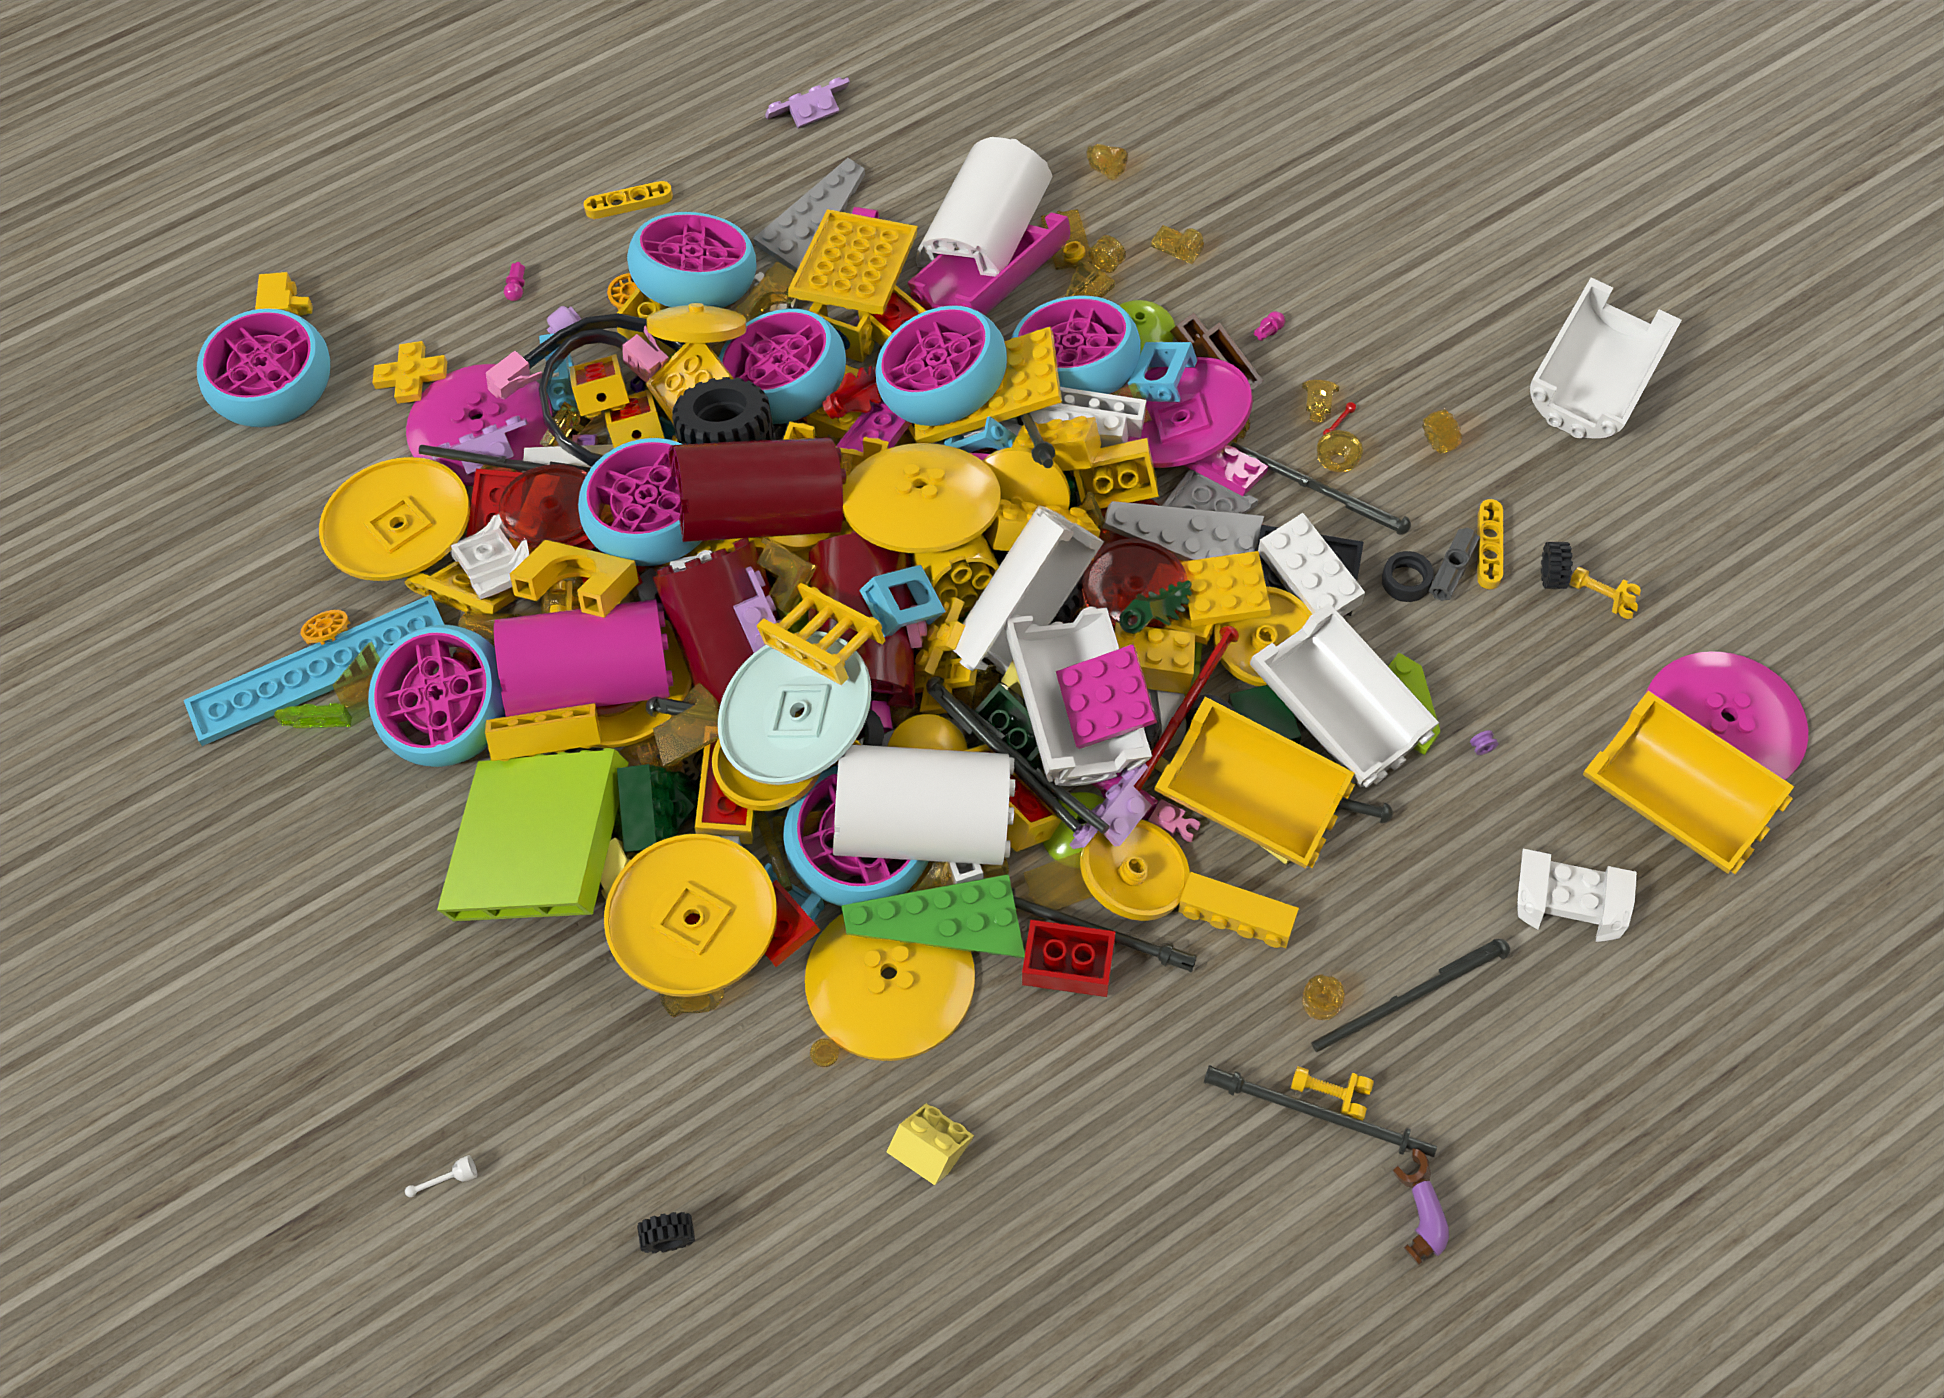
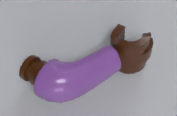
M1413 1148L1412 1158L1420 1165L1418 1172L1413 1175H1407L1399 1166L1393 1172L1401 1183L1413 1188L1412 1193L1420 1222L1419 1227L1415 1229L1418 1235L1412 1240L1414 1244L1411 1246L1407 1244L1404 1249L1420 1265L1423 1256L1428 1258L1432 1253L1439 1256L1445 1250L1449 1240V1227L1441 1204L1430 1182L1431 1170L1428 1158L1422 1151Z

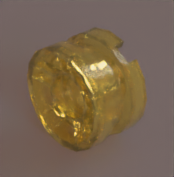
M1103 235L1089 249V257L1099 270L1105 269L1106 273H1112L1125 260L1126 251L1117 239L1109 235Z
M1323 974L1309 979L1302 995L1304 1010L1314 1019H1332L1339 1013L1344 1002L1345 992L1343 986L1336 978L1323 976ZM1322 993L1326 994L1328 996V1001L1321 997L1318 998V995Z

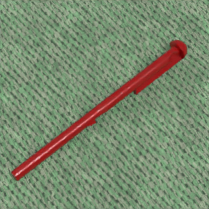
M1224 626L1220 629L1219 633L1222 639L1216 645L1174 716L1169 721L1151 752L1152 757L1145 762L1148 768L1134 785L1139 792L1229 644L1238 641L1239 633L1235 627Z

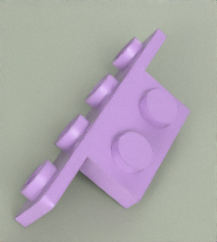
M841 77L831 80L829 85L825 87L818 85L811 88L807 94L801 95V93H797L789 97V101L781 103V101L774 102L768 106L769 109H767L765 116L767 119L790 111L797 128L836 114L839 112V108L832 94L846 89L850 81L848 78L841 79Z
M518 415L505 420L507 425L497 428L496 424L482 429L483 434L475 437L473 433L458 438L460 443L450 446V443L447 442L437 447L497 457L506 456V459L513 457L514 453L505 432L528 424L526 417L521 419ZM462 461L467 474L476 471V468L482 469L490 466Z
M750 566L745 569L757 596L734 605L733 608L755 653L766 645L756 625L763 618L772 623H779L781 620H775L772 612L776 610L772 598L770 595L765 597L761 587L765 586V582L760 572H754Z
M1145 763L1131 771L1125 768L1121 774L1123 778L1118 784L1109 788L1105 794L1107 798L1104 802L1092 810L1093 813L1110 826L1103 835L1114 846H1120L1152 806L1134 787L1135 783L1148 768ZM1088 822L1081 825L1074 832V839L1069 845L1073 849L1085 847L1098 830Z

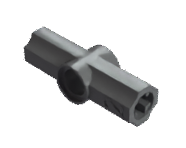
M1467 527L1458 530L1429 589L1434 598L1441 601L1451 599L1480 537L1474 530Z

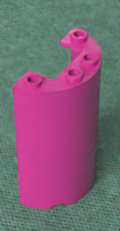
M1050 213L1045 217L1049 229L1028 224L1008 266L995 277L980 275L975 258L940 254L907 282L911 289V297L915 302L920 303L926 311L944 306H963L979 311L986 316L1066 245V241L1070 238L1068 217Z
M656 599L617 604L605 618L583 613L581 609L495 620L494 642L506 717L595 703L596 707L644 701L655 696L661 698L670 697L668 687L674 685L672 671H666L663 650L669 649L667 634H661L660 627H665L662 603H657Z

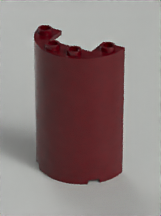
M829 437L671 445L669 448L668 459L671 477L677 478L681 501L679 523L683 542L841 532L842 522L847 521L843 513V484H846V471L844 468H840L841 449L840 447H835L833 440Z
M852 531L850 534L820 540L809 552V587L817 588L822 594L870 618L873 615L860 589L875 576L912 567V554L877 546L861 537L855 531ZM906 583L889 588L900 610L911 608L913 605V595ZM813 608L809 609V622L819 613ZM829 618L817 631L828 633L839 622ZM903 626L893 635L884 637L886 641L883 644L868 638L856 651L868 669L871 691L888 693V706L913 708L915 705L914 648H911L907 627ZM848 628L839 638L848 643L858 632Z
M748 537L733 542L734 547L729 548L728 552L723 548L710 553L711 558L701 561L700 558L692 559L685 562V568L682 569L678 567L673 569L672 565L658 569V575L653 576L700 704L716 707L714 712H719L723 695L735 673L754 654L733 608L734 605L757 596L745 568L751 566L754 572H760L765 582V586L761 587L765 597L770 595L772 599L774 598L754 540L749 541ZM773 611L775 620H781L777 611ZM708 722L710 727H718V723Z

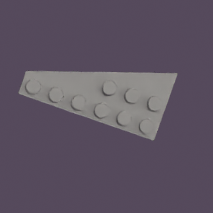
M849 158L844 160L753 238L754 244L796 273L826 210L842 212L846 209L850 196L856 192L865 176V168Z
M1190 469L1162 506L1245 514L1257 506L1258 499L1247 493L1241 496ZM1134 541L1111 571V577L1127 586L1135 588L1154 575L1159 563L1169 565L1175 557Z
M1112 501L1108 505L1102 528L1182 561L1254 552L1264 516Z

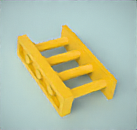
M800 583L797 587L803 600L782 621L772 623L763 618L756 626L764 644L842 685L849 678L844 667L845 661L868 638L880 644L886 641L881 630L882 625L876 618H869L822 594L817 588H810ZM810 608L819 612L799 633L792 634L787 631ZM829 618L839 622L817 644H811L806 641ZM848 628L858 632L837 654L826 652Z

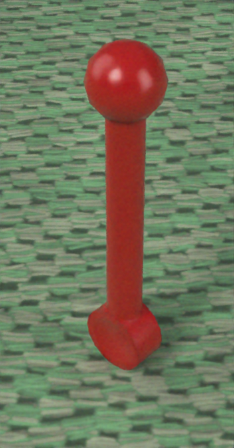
M1353 402L1347 403L1346 410L1329 429L1324 430L1323 435L1325 438H1331L1333 431L1349 413L1355 412L1356 405Z

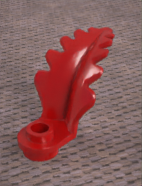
M869 366L867 373L861 367L858 370L857 377L851 372L844 376L839 389L826 397L827 400L822 403L825 412L831 419H840L848 412L868 413L872 410L870 402L878 404L882 402L878 395L880 393L876 383V367L873 369L872 366Z

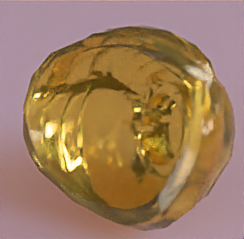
M1102 144L1089 145L1087 147L1086 157L1089 165L1095 171L1104 174L1112 181L1125 172L1128 162V152L1125 149Z

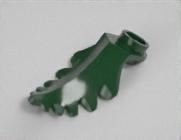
M1189 580L1183 583L1179 581L1177 587L1170 584L1168 591L1160 588V595L1150 591L1148 592L1149 598L1142 594H1137V599H1134L1120 615L1119 622L1121 628L1127 633L1135 634L1143 630L1154 618L1166 625H1171L1168 617L1179 620L1175 610L1181 613L1185 612V608L1181 604H1189L1190 601L1186 595H1192L1190 590L1192 582ZM1137 616V623L1131 625L1130 619Z

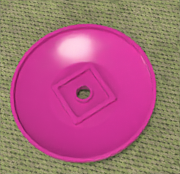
M1196 357L1195 367H1185L1177 386L1181 398L1180 402L1146 401L1141 438L1129 436L1127 442L1147 438L1154 468L1176 467L1189 464L1220 450L1242 430L1252 410V390L1247 378L1238 368L1219 359ZM1154 367L1146 371L1144 378L1150 381L1158 380L1165 376L1169 367ZM1128 385L1117 395L1133 398ZM1182 418H1186V419L1183 420V421L1177 422L1178 420H1180V419H1182Z
M496 364L473 365L448 373L445 379L435 381L423 391L421 400L414 403L409 413L406 437L413 457L433 460L432 456L419 454V446L421 444L437 447L449 442L450 446L460 443L458 438L471 433H473L474 437L483 434L482 429L496 424L497 428L507 425L505 420L519 415L521 419L526 417L528 424L505 432L514 453V456L508 459L523 461L524 448L545 447L551 435L543 420L538 390L540 384L537 381L525 385V387L519 388L504 400L503 398L495 397L488 390L486 372ZM548 398L550 413L553 417L552 406ZM474 415H483L480 419H471ZM446 458L433 460L445 465L456 473L464 486L474 485L475 471L467 474L462 461ZM487 466L485 468H482L510 472L521 471L496 466Z
M1711 651L1690 654L1665 666L1654 677L1646 690V693L1650 691L1785 781L1795 772L1805 755L1808 744V723L1799 699L1781 677L1752 659L1726 652ZM1721 713H1730L1735 721H1726Z

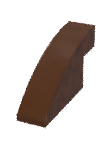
M1193 312L1170 330L1178 342L1192 343L1196 357L1219 359L1238 368L1247 378L1251 390L1263 382L1262 378L1220 322L1210 330H1207Z

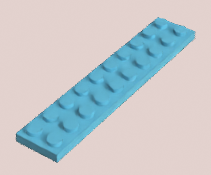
M426 596L335 636L334 641L332 639L326 640L324 645L318 642L185 699L184 703L198 741L204 746L373 673L375 668L369 669L362 654L368 645H370L379 663L386 651L405 635L424 627L445 625L432 596ZM357 659L363 673L353 677L349 667ZM344 674L346 681L337 684V681Z

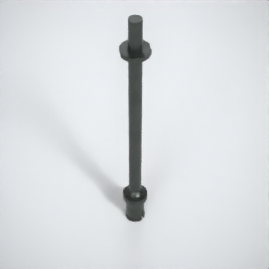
M1030 412L1020 415L1034 444V448L1031 451L1033 460L1045 468H1051L1053 466L1052 459L1055 456L1053 445L1043 441Z
M1012 888L1016 909L1060 924L1115 931L1016 897L1015 888ZM1118 931L1115 933V943L1155 956L1161 961V965L1167 966L1169 964L1192 973L1197 955L1173 948L1174 945L1170 943L1158 946Z
M1212 1065L1208 1066L1204 1083L1228 1090L1230 1095L1234 1096L1235 1093L1243 1092L1398 1145L1399 1154L1401 1155L1404 1154L1406 1148L1410 1150L1414 1148L1434 1158L1437 1146L1409 1137L1411 1132L1409 1128H1406L1404 1133L1400 1134L1247 1082L1240 1076L1241 1073L1235 1071L1233 1074L1212 1067Z

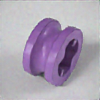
M1492 731L1481 732L1470 740L1471 745L1476 747L1475 752L1477 755L1486 754L1498 746L1497 740L1492 739L1494 736Z

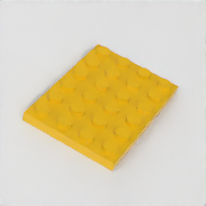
M827 209L788 288V297L883 315L917 236L918 226Z
M1047 327L1036 330L1032 333L1004 341L1007 352L1006 370L1002 382L994 395L978 410L955 422L936 426L915 424L916 442L934 443L985 427L987 417L989 416L997 422H1001L1061 403L1054 336L1051 328Z

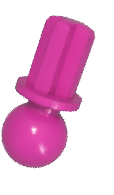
M521 262L512 263L509 276L506 277L507 285L504 288V295L510 301H517L523 295L522 287L525 285V280L523 279L525 266Z
M1273 311L1261 321L1260 326L1254 331V335L1258 337V340L1263 341L1268 336L1275 335L1278 330L1283 328L1285 324L1284 315L1281 312Z

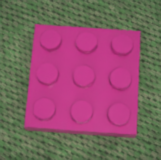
M1133 644L1055 671L1074 741L1078 749L1157 723L1137 651Z

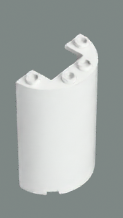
M989 137L977 142L971 148L917 250V267L925 268L939 254L975 258L980 275L995 277L1008 266L1053 177L1047 162L1016 139Z
M1590 278L1530 385L1532 401L1537 410L1547 420V423L1570 433L1575 438H1605L1618 433L1625 426L1681 322V319L1659 309L1652 323L1649 324L1607 304L1606 302L1613 287L1594 278Z
M1038 506L963 622L965 628L956 649L953 650L962 658L960 663L971 671H974V669L986 670L988 665L982 659L988 658L994 663L993 668L1005 674L1013 660L1004 629L1010 616L1020 614L1021 616L1032 615L1033 621L1030 625H1050L1104 541L1078 524L1068 521L1063 515L1044 506Z
M1330 603L1312 614L1301 630L1277 647L1271 643L1255 654L1250 661L1252 668L1337 763L1355 773L1352 779L1360 788L1364 786L1367 788L1372 783L1378 784L1388 775L1386 771L1389 768L1396 770L1406 761L1404 756L1419 742L1423 745L1435 735L1432 730L1439 722Z
M1087 607L1080 612L1073 623L1063 624L1062 622H1054L1047 626L1030 625L1033 621L1032 615H1011L1004 629L1047 780L1051 782L1054 779L1055 784L1059 786L1092 784L1117 777L1116 773L1121 772L1125 767H1127L1128 771H1131L1148 761L1152 754L1144 728L1078 749L1074 741L1055 672L1119 649L1107 608L1096 609V607Z
M851 745L838 762L833 855L1003 865L1004 857L1009 858L1010 841L1006 840L1007 825H1013L1014 808L1009 807V796L1014 797L1015 780L1010 779V774L1013 775L1014 758H1009V754Z

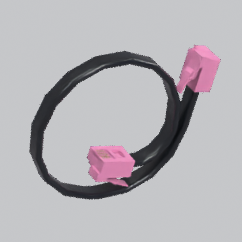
M619 313L585 317L557 331L524 357L514 351L486 372L488 390L495 397L505 400L519 388H523L525 385L541 379L538 390L545 426L563 450L593 467L604 455L592 453L566 437L551 416L547 393L554 371L572 351L584 345L602 343L621 349L623 351V363L644 382H647L669 360V357L659 349L654 338L669 346L675 352L685 343L664 340L651 335L647 331V319ZM623 328L642 332L649 339V344L638 334L629 340L618 332L603 329ZM556 350L546 361L543 375L541 371L530 375L529 369Z

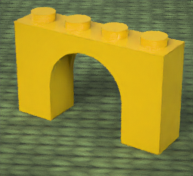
M548 540L543 541L510 573L514 596L537 601L551 586L563 579L588 577L589 579L577 590L581 611L603 618L639 583L634 560Z

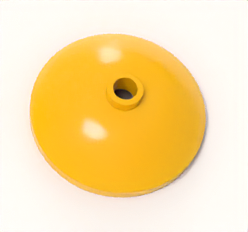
M920 714L906 719L894 730L887 747L968 750L965 738L957 726L948 719L934 714Z

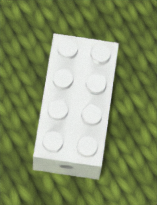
M1304 513L1260 539L1258 552L1287 591L1300 599L1312 614L1330 603L1343 617L1362 605L1365 595L1364 590Z

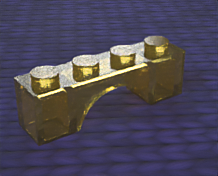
M776 262L772 268L766 271L759 284L752 288L746 300L738 305L735 312L743 315L747 323L758 317L766 308L772 305L791 304L795 298L788 297V288L796 272Z

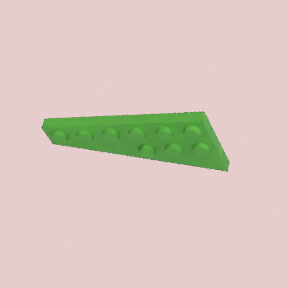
M1009 874L842 905L847 935L895 940L903 943H917L969 952L976 951L992 955H1006L1021 959L1025 957Z

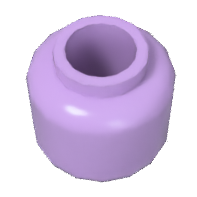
M561 306L547 318V323L550 326L547 328V331L550 334L556 333L581 320V318L571 306L569 308Z

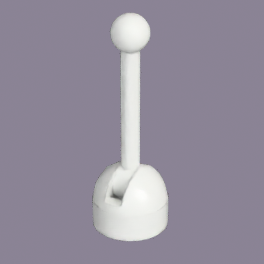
M470 1155L462 1157L455 1162L452 1172L417 1186H407L405 1195L407 1197H414L418 1191L453 1177L462 1182L477 1178V1170Z

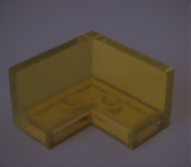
M763 537L761 542L766 546L757 564L778 575L769 595L774 605L778 606V609L790 613L801 597L797 586L800 583L807 585L817 566L773 540Z

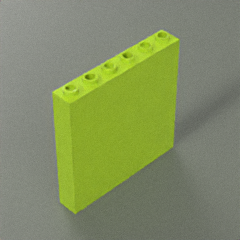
M605 748L602 751L582 750L579 753L559 752L556 755L536 754L533 757L510 758L508 761H491V759L478 761L437 910L452 921L592 915L620 801L617 768L628 767L629 762L617 750L612 748Z

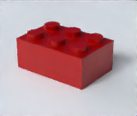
M1030 920L1022 969V985L1107 997L1116 931Z

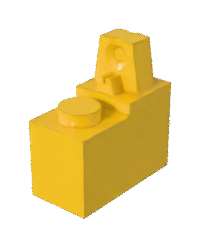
M287 272L259 274L255 310L279 309L301 316L312 314L313 305L309 297L296 296V284L294 281H291Z

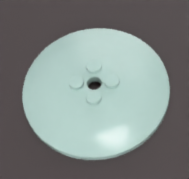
M815 631L806 641L811 644H817L827 633ZM838 638L826 652L837 654L847 642ZM768 645L763 646L749 657L738 669L727 686L718 714L720 744L731 764L743 775L757 782L785 785L809 779L826 770L840 759L858 737L870 708L871 681L868 669L859 653L855 651L845 661L844 667L849 678L842 685ZM805 707L803 714L795 718V713Z

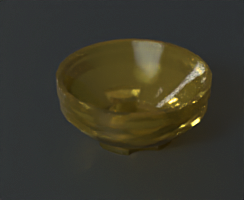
M1336 430L1328 432L1319 439L1317 444V458L1325 468L1334 472L1352 470L1358 465L1363 454L1360 440L1347 431ZM1341 455L1345 461L1335 463L1331 460V456Z
M929 861L922 875L911 887L910 893L945 886L951 877L949 863Z

